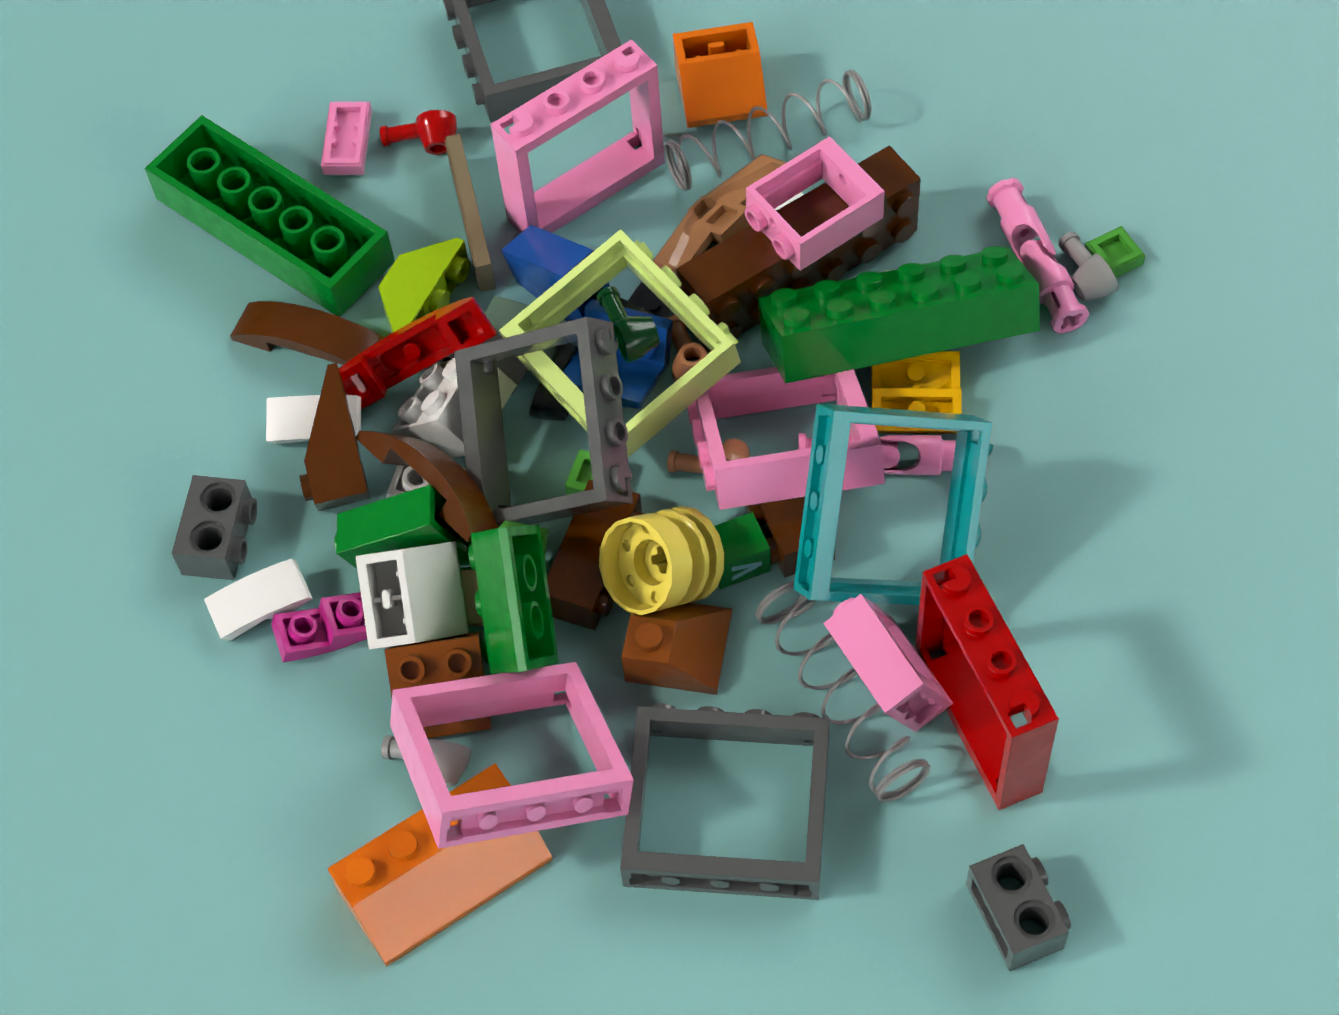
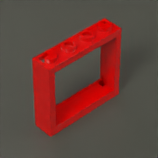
M968 554L923 571L915 650L953 702L946 711L998 810L1042 793L1059 721L1057 714ZM938 649L940 651L943 650L944 656L932 660L929 655L930 652ZM1022 712L1027 720V724L1015 728L1010 716Z

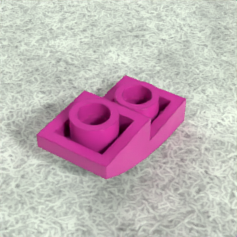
M361 592L321 598L318 608L274 614L271 623L283 663L329 653L367 639Z

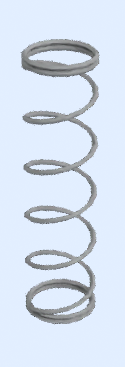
M850 69L845 71L843 75V87L831 79H824L819 84L817 90V112L803 96L795 92L788 93L782 105V126L768 110L760 106H754L750 110L747 119L748 142L733 124L725 120H718L712 133L713 157L707 148L690 134H683L678 144L672 139L666 141L664 153L674 181L683 191L691 189V172L681 150V143L684 138L693 139L702 148L711 161L718 177L721 178L722 174L716 152V130L720 124H727L736 132L746 146L752 160H755L756 156L750 128L751 117L755 110L764 111L773 120L782 133L788 149L791 150L792 145L786 127L785 109L787 100L793 96L800 98L809 107L820 125L822 134L826 136L827 131L820 111V91L825 83H832L843 92L858 122L861 123V121L866 119L869 120L872 114V106L864 81L856 71ZM850 76L856 83L858 90L861 94L864 105V114L858 107L853 96L850 84ZM673 152H674V154H675V156H676V158H677L678 168H677L676 163H675V160H674Z
M794 581L774 589L765 596L756 609V618L761 624H774L782 621L775 638L776 649L782 654L791 656L805 655L798 672L799 683L805 688L814 690L830 688L821 708L822 718H829L825 711L829 697L838 685L849 681L857 676L858 673L853 667L836 682L822 686L808 685L803 680L802 670L808 658L813 652L831 644L834 638L829 633L821 638L811 649L799 652L785 651L780 646L779 636L787 621L809 610L816 602V600H809L800 595L785 610L776 615L762 617L764 610L771 602L779 596L794 590ZM878 703L870 707L861 716L852 719L836 721L829 718V723L834 724L855 722L848 733L845 743L846 753L851 758L865 760L881 757L874 766L869 779L870 789L875 793L877 800L880 802H891L905 796L917 788L930 772L928 761L925 759H914L892 770L879 782L876 788L874 787L873 778L881 763L891 752L903 747L911 738L905 736L894 743L889 749L872 755L859 756L850 751L849 741L852 734L865 718L882 709ZM923 767L904 786L895 791L884 792L893 781L903 774Z

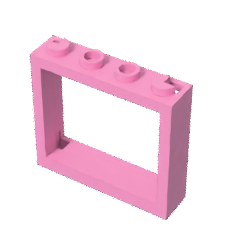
M632 39L490 124L507 220L519 233H522L530 225L553 233L665 163L657 64ZM629 92L633 132L534 192L528 152ZM514 123L513 126L509 127L510 134H508L504 128ZM638 145L641 146V147H639V148L636 149V150L634 149V147H636V146H638Z
M776 367L726 374L687 407L695 447L697 446L701 470L703 469L706 491L715 490L719 510L805 497L811 448L727 461L716 419L835 400L837 405L868 407L854 369L786 384ZM851 423L849 434L851 442H848L842 491L885 484L882 443L875 425Z
M577 662L546 666L523 672L500 673L393 690L390 727L438 849L628 815L634 779ZM565 691V693L554 694V692ZM566 704L597 769L595 772L451 796L423 727ZM604 794H608L610 798L604 799ZM458 820L457 825L450 826L451 821Z

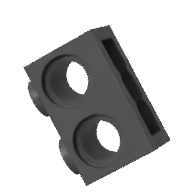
M192 476L172 550L173 558L182 575L226 580L235 579L238 564H243L247 556L248 545L245 536L248 525H253L257 516V500L252 498L245 480ZM224 506H229V507H228L227 509H225V510L217 511L218 509H220V508H222V507H224ZM213 545H219L217 548L213 550L206 551L209 547Z
M1024 844L969 866L966 885L1009 971L1064 949L1069 933L1068 929L1071 928L1068 913L1059 900L1053 902L1046 888V885H1048L1046 871L1037 857L1031 859ZM1004 877H1012L1021 883L1022 888L1015 891L1006 890L1000 886L998 880ZM1027 920L1036 921L1043 926L1045 932L1039 935L1028 934L1020 927V923Z

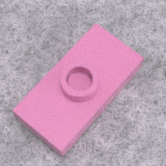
M330 102L321 162L323 175H364L372 117L370 102Z

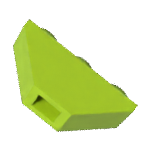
M453 238L400 254L378 286L392 333L449 304L451 293L458 283L461 284L465 281L470 270V260L467 256L464 240Z

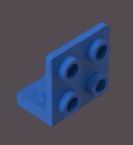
M591 299L585 307L584 317L610 322L604 307L599 304L598 300ZM624 307L628 316L651 317L657 328L660 343L645 356L631 363L625 362L619 348L616 351L618 373L623 385L622 407L640 409L669 364L673 320ZM578 349L577 354L573 356L563 373L583 393Z

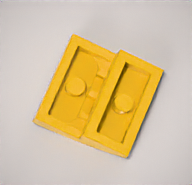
M940 351L871 366L872 408L962 414L960 351ZM875 425L878 433L957 434V431Z

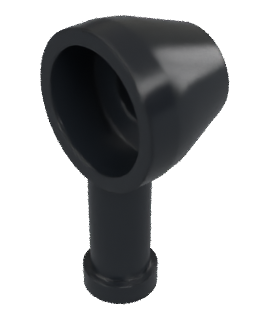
M572 343L556 346L557 350L552 361L562 372L572 357L577 354L578 347ZM539 383L530 406L529 415L542 420L565 421L569 412Z

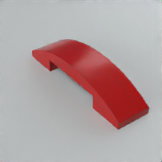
M473 296L446 305L391 333L341 366L339 370L346 395L360 396L362 410L385 397L387 390L449 356L454 351L485 342L496 336L497 331Z

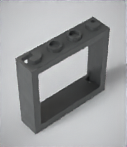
M442 0L447 20L455 19L457 24L452 26L457 49L465 48L466 54L461 55L466 76L468 79L475 77L476 84H472L475 102L478 105L484 104L490 122L500 119L621 46L605 1L580 0L601 56L494 84L468 8L497 0Z
M583 317L454 351L466 472L484 495L498 528L505 520L532 525L633 504L630 479H633L629 468L626 445L628 430L623 418L621 400L623 385L618 373L616 355L618 342L615 341L613 322ZM578 341L594 489L512 506L497 361Z
M664 703L653 704L650 707L637 706L630 771L634 782L629 812L625 818L620 865L623 887L819 900L829 746V718H819L816 714L799 712L792 716L772 715L770 712L761 709H751L745 713L724 712L722 709L713 706H704L697 710L677 709L672 705ZM651 736L813 746L806 862L639 851Z

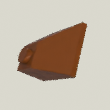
M689 602L644 615L631 613L621 656L625 682L717 695L732 618V608Z

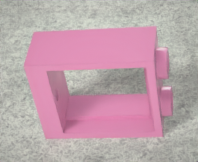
M829 136L746 188V209L744 212L750 226L757 232L762 231L771 240L777 254L784 260L789 259L801 271L883 219L885 191ZM823 179L849 207L801 237L775 208Z
M862 594L840 603L833 611V616L823 623L885 714L917 732L953 704L894 618Z

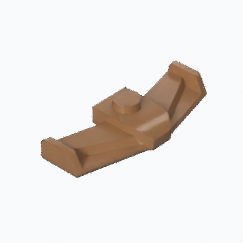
M761 154L708 194L701 196L687 210V214L653 259V262L660 269L664 265L668 266L677 276L676 268L704 253L711 242L719 244L749 227L750 224L744 212L746 209V188L787 162Z

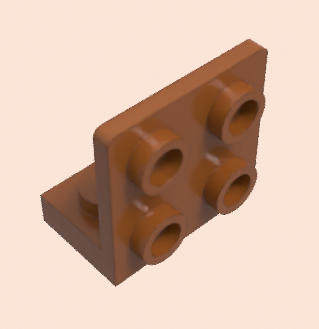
M481 631L419 643L386 647L384 650L391 698L393 690L485 676L481 654ZM491 716L426 726L423 729L427 738L488 730L491 728L492 722Z

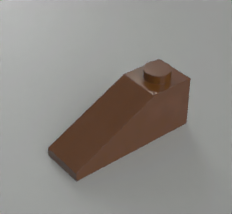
M337 363L327 365L304 459L307 474L299 476L305 501L313 500L318 511L371 499Z

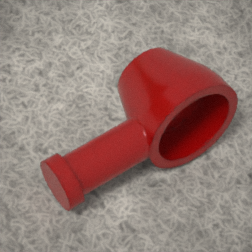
M429 110L419 114L414 123L392 127L387 125L380 126L381 142L385 147L391 146V143L420 138L427 153L432 155L446 154L445 140L447 136L456 135L457 119L453 113L446 110Z

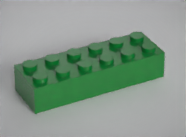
M203 115L144 168L158 201L336 316L341 317L395 262L388 231Z
M991 246L983 249L980 253L965 256L947 255L942 257L940 261L925 264L907 263L895 270L881 273L868 271L860 273L856 278L841 281L823 280L811 287L796 290L784 288L774 291L771 295L758 297L762 344L785 384L1040 331L1039 283L1009 247Z

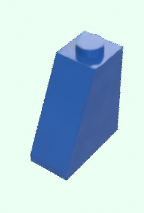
M530 225L501 249V252L516 282L538 298L594 252V250ZM609 282L605 284L601 289H599L595 294H593L589 299H587L583 304H581L577 309H575L571 314H569L564 320L568 322L579 318H583L585 315V307L588 304V302L591 299L597 300V294L599 293V291H601L603 288L610 287Z

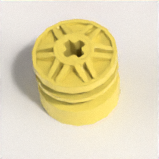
M679 506L616 521L605 532L599 553V568L604 586L613 601L627 612L644 615L707 598L718 587L723 575L724 550L720 535L708 517L695 508Z

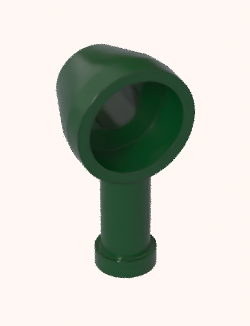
M610 286L599 291L597 300L604 307L610 322H613L615 339L626 363L642 358L660 343L653 319L651 317L628 316L620 301V294L617 288Z

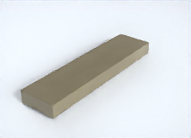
M460 134L447 136L445 145L478 288L481 289V292L496 289L492 265Z

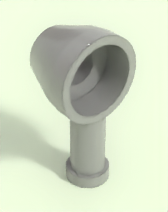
M1068 232L1061 237L1058 243L1059 248L1063 252L1068 253L1079 266L1071 279L1074 283V291L1082 301L1104 298L1119 290L1116 277L1107 262L1097 253L1092 255L1080 242V238L1075 232Z
M386 735L383 739L381 746L383 759H403L394 736ZM428 739L447 787H455L468 766L472 750L455 742Z

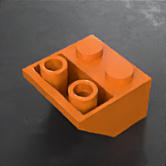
M753 22L672 34L674 65L687 128L716 124L718 120L731 122L748 119L749 112L754 106H760L768 110L760 50ZM755 110L751 118L768 115L762 110Z

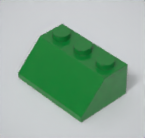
M540 524L502 527L471 533L472 543L469 546L468 556L470 565L477 574L479 590L475 594V606L478 615L483 617L485 636L482 639L481 647L483 658L489 664L490 674L523 672L559 663Z

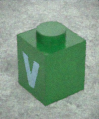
M753 512L714 526L720 535L724 550V572L718 585L720 590L771 571L770 547Z

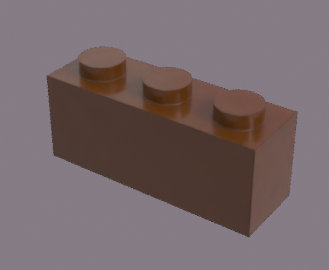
M589 479L584 491L594 489L593 480ZM632 492L633 504L572 517L547 575L553 618L596 630L601 616L609 615L614 601L602 580L599 568L600 546L605 532L616 521L646 514L642 512L639 493Z

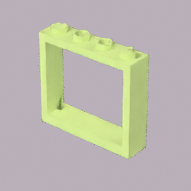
M620 229L499 331L503 338L559 324L623 269L628 267L711 350L708 355L626 423L628 430L626 445L629 457L741 363L735 346L739 341L730 333L728 326L723 322L716 325L708 317L710 311L704 302L694 293L688 297L680 289L682 284L675 273L666 265L660 269L652 261L654 256L644 242L640 243L638 240L633 242ZM543 350L516 356L587 432L584 395Z

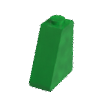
M431 485L338 513L337 533L334 537L336 554L356 569L355 556L454 541L457 544L460 566L470 565L468 550L472 542H467L439 516L447 499Z

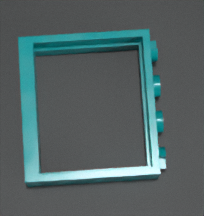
M817 403L793 589L809 600L843 602L862 594L873 603L919 605L921 582L831 577L851 423L957 431L939 563L941 565L968 554L973 563L975 548L979 545L981 539V527L979 524L981 502L985 500L988 489L985 477L987 459L994 446L990 444L992 422L974 415Z

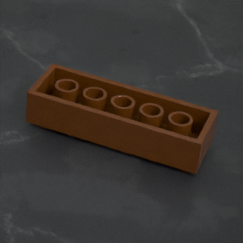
M889 145L858 163L885 191L883 219L801 271L789 259L784 260L777 254L771 240L762 231L757 232L749 226L676 268L677 277L682 284L680 289L688 297L693 293L696 294L709 309L710 314L708 317L716 325L721 322L725 323L730 333L738 339L744 332L756 325H760L758 297L771 295L774 291L784 288L796 290L811 287L823 280L838 281L846 272L859 264L869 263L874 260L881 251L895 243H902L908 240L917 231L921 178ZM825 182L776 211L802 237L848 208L849 205ZM693 333V335L698 339V341L703 345V347L710 353L711 350Z

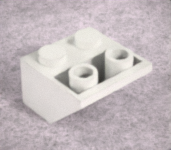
M455 358L445 362L434 363L424 370L419 378L421 383L419 389L414 396L410 397L398 411L400 419L391 431L394 434L423 440L445 452L452 459L465 456ZM497 367L501 408L503 409L517 384Z
M456 541L355 556L369 650L469 633Z

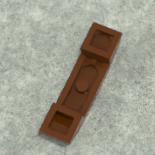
M274 301L249 302L230 335L232 341L270 352L272 347L277 345L344 365L373 344L385 338L364 326L342 317L306 306Z
M374 431L358 432L355 438L381 463L411 466L447 499L439 516L467 542H472L471 533L498 528L491 508L476 483L445 452L423 440L410 436Z

